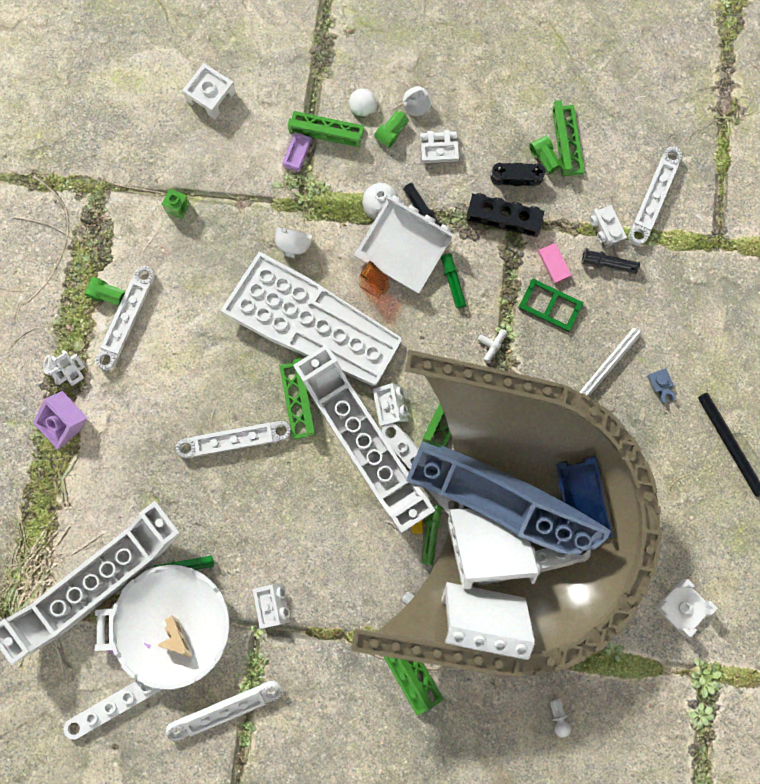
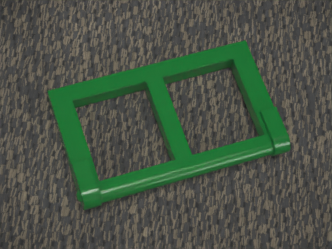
M532 278L518 308L569 332L584 302ZM535 286L553 294L544 314L526 305ZM557 297L576 305L567 325L548 316Z

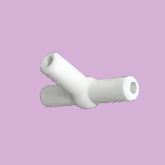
M501 329L494 341L483 335L478 337V342L490 347L483 359L484 362L490 363L495 353L500 349L501 343L507 335L506 330Z

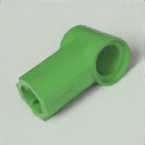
M396 111L385 125L382 124L376 130L374 138L387 148H390L397 140L398 134L409 123L406 114Z
M547 135L529 143L532 155L539 159L547 174H552L561 168L562 165L553 151L552 141Z
M91 277L84 295L96 301L103 300L119 306L124 297L125 290L108 285L99 278Z

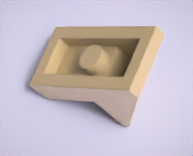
M173 616L166 618L167 626L165 630L170 638L158 644V646L165 650L191 657L192 653L179 620Z

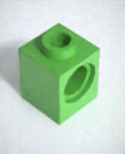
M169 188L162 202L166 213L183 219L190 205L187 195Z

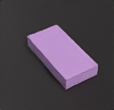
M294 132L282 163L283 167L298 172L301 171L312 142V137Z

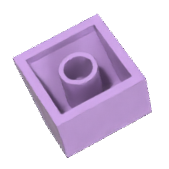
M61 391L44 400L33 424L58 450L82 429L87 417Z

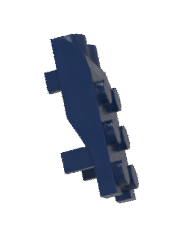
M597 456L586 457V462L568 464V461L557 463L556 466L560 478L558 484L560 492L562 491L563 502L611 530L608 537L612 538L613 521Z

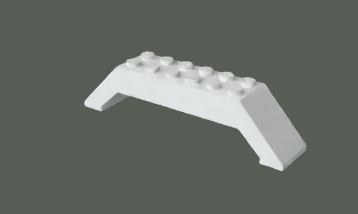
M325 345L294 364L295 370L317 408L375 498L401 533L435 512V509L420 488L406 481L409 473L348 382L329 347Z
M154 501L142 510L125 531L32 604L8 618H4L0 622V650L11 665L61 637L157 561L180 534L158 503Z

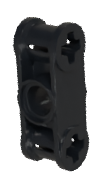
M496 163L492 167L490 180L495 185L538 186L542 183L546 171L541 164Z

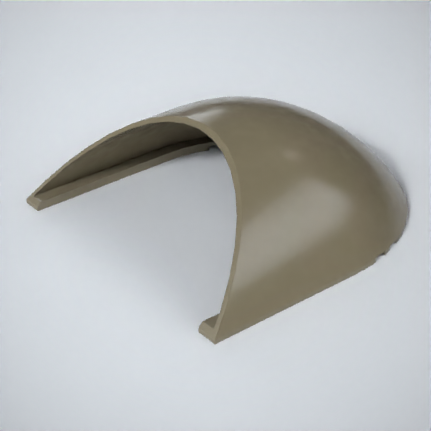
M408 350L404 371L425 376L430 383L447 419L454 451L510 474L562 502L563 496L558 484L560 478L556 464L568 461V464L586 462V457L597 456L613 521V537H608L600 546L591 549L590 558L585 562L582 561L574 563V565L540 572L535 584H531L530 577L510 579L497 583L493 582L487 585H479L476 582L472 583L474 588L526 598L535 641L529 660L445 644L448 634L446 604H442L444 589L447 582L462 585L450 530L434 568L413 599L379 630L371 631L355 628L351 651L511 677L543 675V673L557 672L586 660L585 658L592 653L603 649L609 643L608 641L616 634H619L631 621L639 609L637 607L643 596H646L649 590L650 579L652 576L654 577L662 536V527H660L661 507L658 506V490L648 461H645L641 453L639 444L634 437L630 436L625 426L613 413L603 405L592 400L588 395L573 390L569 386ZM455 501L454 509H458L459 503ZM530 541L535 551L546 549V547Z

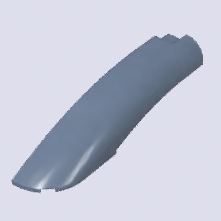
M422 441L406 479L407 482L445 496L485 515L515 532L521 538L560 553L582 554L583 551L595 549L611 533V530L546 492L497 468L444 446L438 448Z

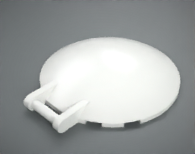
M164 565L146 570L124 587L113 609L95 610V616H97V645H95V651L113 650L114 655H116L122 665L121 667L128 675L152 688L176 689L200 680L218 663L226 648L229 637V613L220 590L204 574L185 566ZM106 615H109V644H105ZM173 616L179 620L192 653L191 657H186L158 646V644L170 638L165 630L167 626L166 618ZM144 643L151 645L150 649Z

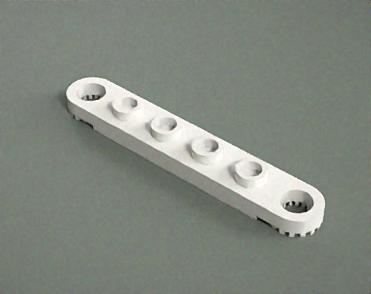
M677 147L666 148L629 232V240L634 245H643L653 228L682 159V152ZM668 153H674L677 159L674 161L669 159ZM634 232H641L643 239H635Z
M144 265L136 270L102 342L100 351L95 359L96 364L102 370H111L116 365L154 281L155 274L148 266ZM144 271L149 272L147 280L140 279V274ZM110 356V364L102 365V358Z
M277 421L184 438L177 442L176 452L180 457L187 459L284 441L290 437L291 428L287 422ZM285 426L287 429L285 435H277V427ZM185 443L191 446V451L187 454L181 452V446Z
M395 423L384 425L382 434L395 453L410 469L419 448L399 425ZM391 427H394L396 430V435L393 438L387 435V431ZM428 490L449 514L451 510L449 504L452 500ZM459 503L458 509H464L465 505Z
M546 548L535 551L534 558L535 562L539 564L540 572L574 565V563L582 561L585 562L590 558L591 549L586 550V553L583 555L564 554ZM505 579V580H493V581H481V582H476V583H478L479 585H480V584H482V585L486 584V585H487V584H489V583H493V582L497 583V582H502V581H506V580H510V579Z
M137 680L69 719L64 725V734L69 739L80 738L162 689L146 686ZM72 723H77L80 726L78 734L71 733L69 728Z
M270 681L176 720L166 727L167 739L172 742L174 740L175 742L177 740L181 741L180 739L183 740L184 737H191L262 707L267 702L275 701V699L278 700L282 695L281 686L276 681ZM269 689H270V691H271V689H272V690L275 689L274 692H272V693H267V691L269 692Z

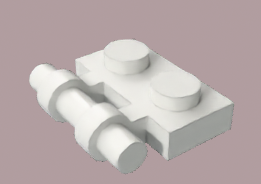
M444 130V132L433 133V131L420 133V141L428 140V143H421L422 163L458 162V141L450 142V139H457V132ZM434 140H444V142L434 143Z

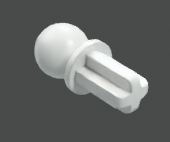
M558 698L550 701L554 716L552 721L557 722L554 730L559 737L564 738L571 732L569 723L564 720L568 718V715L564 714L561 700Z

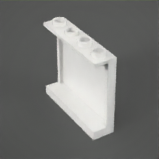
M394 195L393 197L388 196L354 256L419 294L454 234L451 233L452 229L443 224L440 227L435 224L436 220L428 215L425 217L420 215L417 208L411 205L409 207L403 205V200Z
M471 508L450 510L448 525L463 590L471 589L473 582L530 577L531 584H535L536 578L540 574V567L535 562L534 546H531L529 540L517 536L515 532Z
M446 583L442 596V604H446L448 634L445 644L529 660L535 641L526 598L474 587L463 590L462 585Z

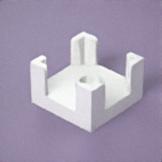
M203 63L182 92L188 103L193 105V101L206 109L207 114L211 118L216 119L220 114L219 104L227 94L229 98H232L236 90L233 81Z
M688 579L681 580L655 607L684 637H692L697 631L694 628L706 615L711 616L718 609L711 601H705L693 589L695 585Z

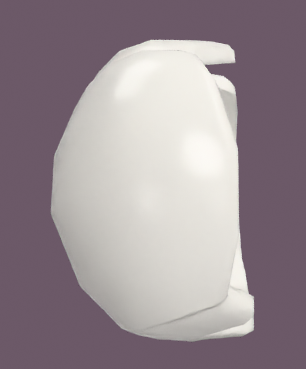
M418 86L410 88L403 98V104L408 114L416 117L424 115L432 105L427 90Z
M358 89L351 94L349 107L355 115L367 117L368 114L375 112L377 109V99L370 90Z

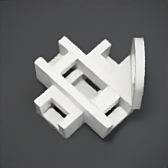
M63 350L62 355L57 358L47 355L43 370L45 374L52 375L55 384L60 385L67 380L70 386H73L84 379L80 370L85 368V365L77 353L70 357Z

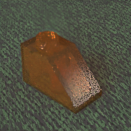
M369 261L359 275L360 288L379 299L381 294L385 295L390 287L388 285L389 278L373 262Z

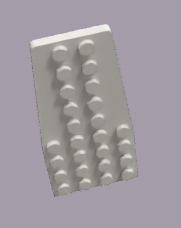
M260 251L220 311L222 315L264 338L306 357L327 345L337 359L344 374L371 386L377 385L401 343L400 336L313 280Z

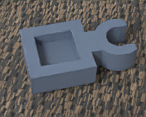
M666 368L647 376L654 393L660 392V402L662 404L667 403L666 395L670 396L672 401L676 399L675 393L669 389L674 385Z

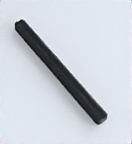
M709 393L700 395L698 399L754 495L759 497L760 480Z

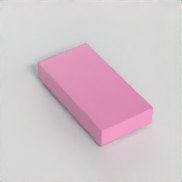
M556 243L538 250V254L554 284L572 276Z

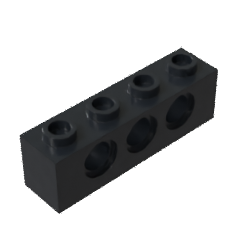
M472 193L466 221L537 238L545 211L536 206L527 207L519 202L511 203L499 197L490 198L482 193ZM489 207L492 211L486 212L483 208ZM506 211L509 213V216H503L501 212ZM519 216H525L528 220L522 221Z

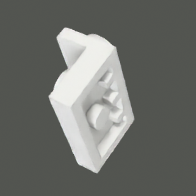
M612 205L600 210L597 208L593 209L590 214V222L593 227H596L600 243L604 244L605 248L626 240V234Z
M392 383L373 389L380 426L384 427V425L391 423L408 422L407 416L409 413L404 403L405 393L401 385Z
M283 583L253 589L260 629L290 623V611L287 608L286 591Z

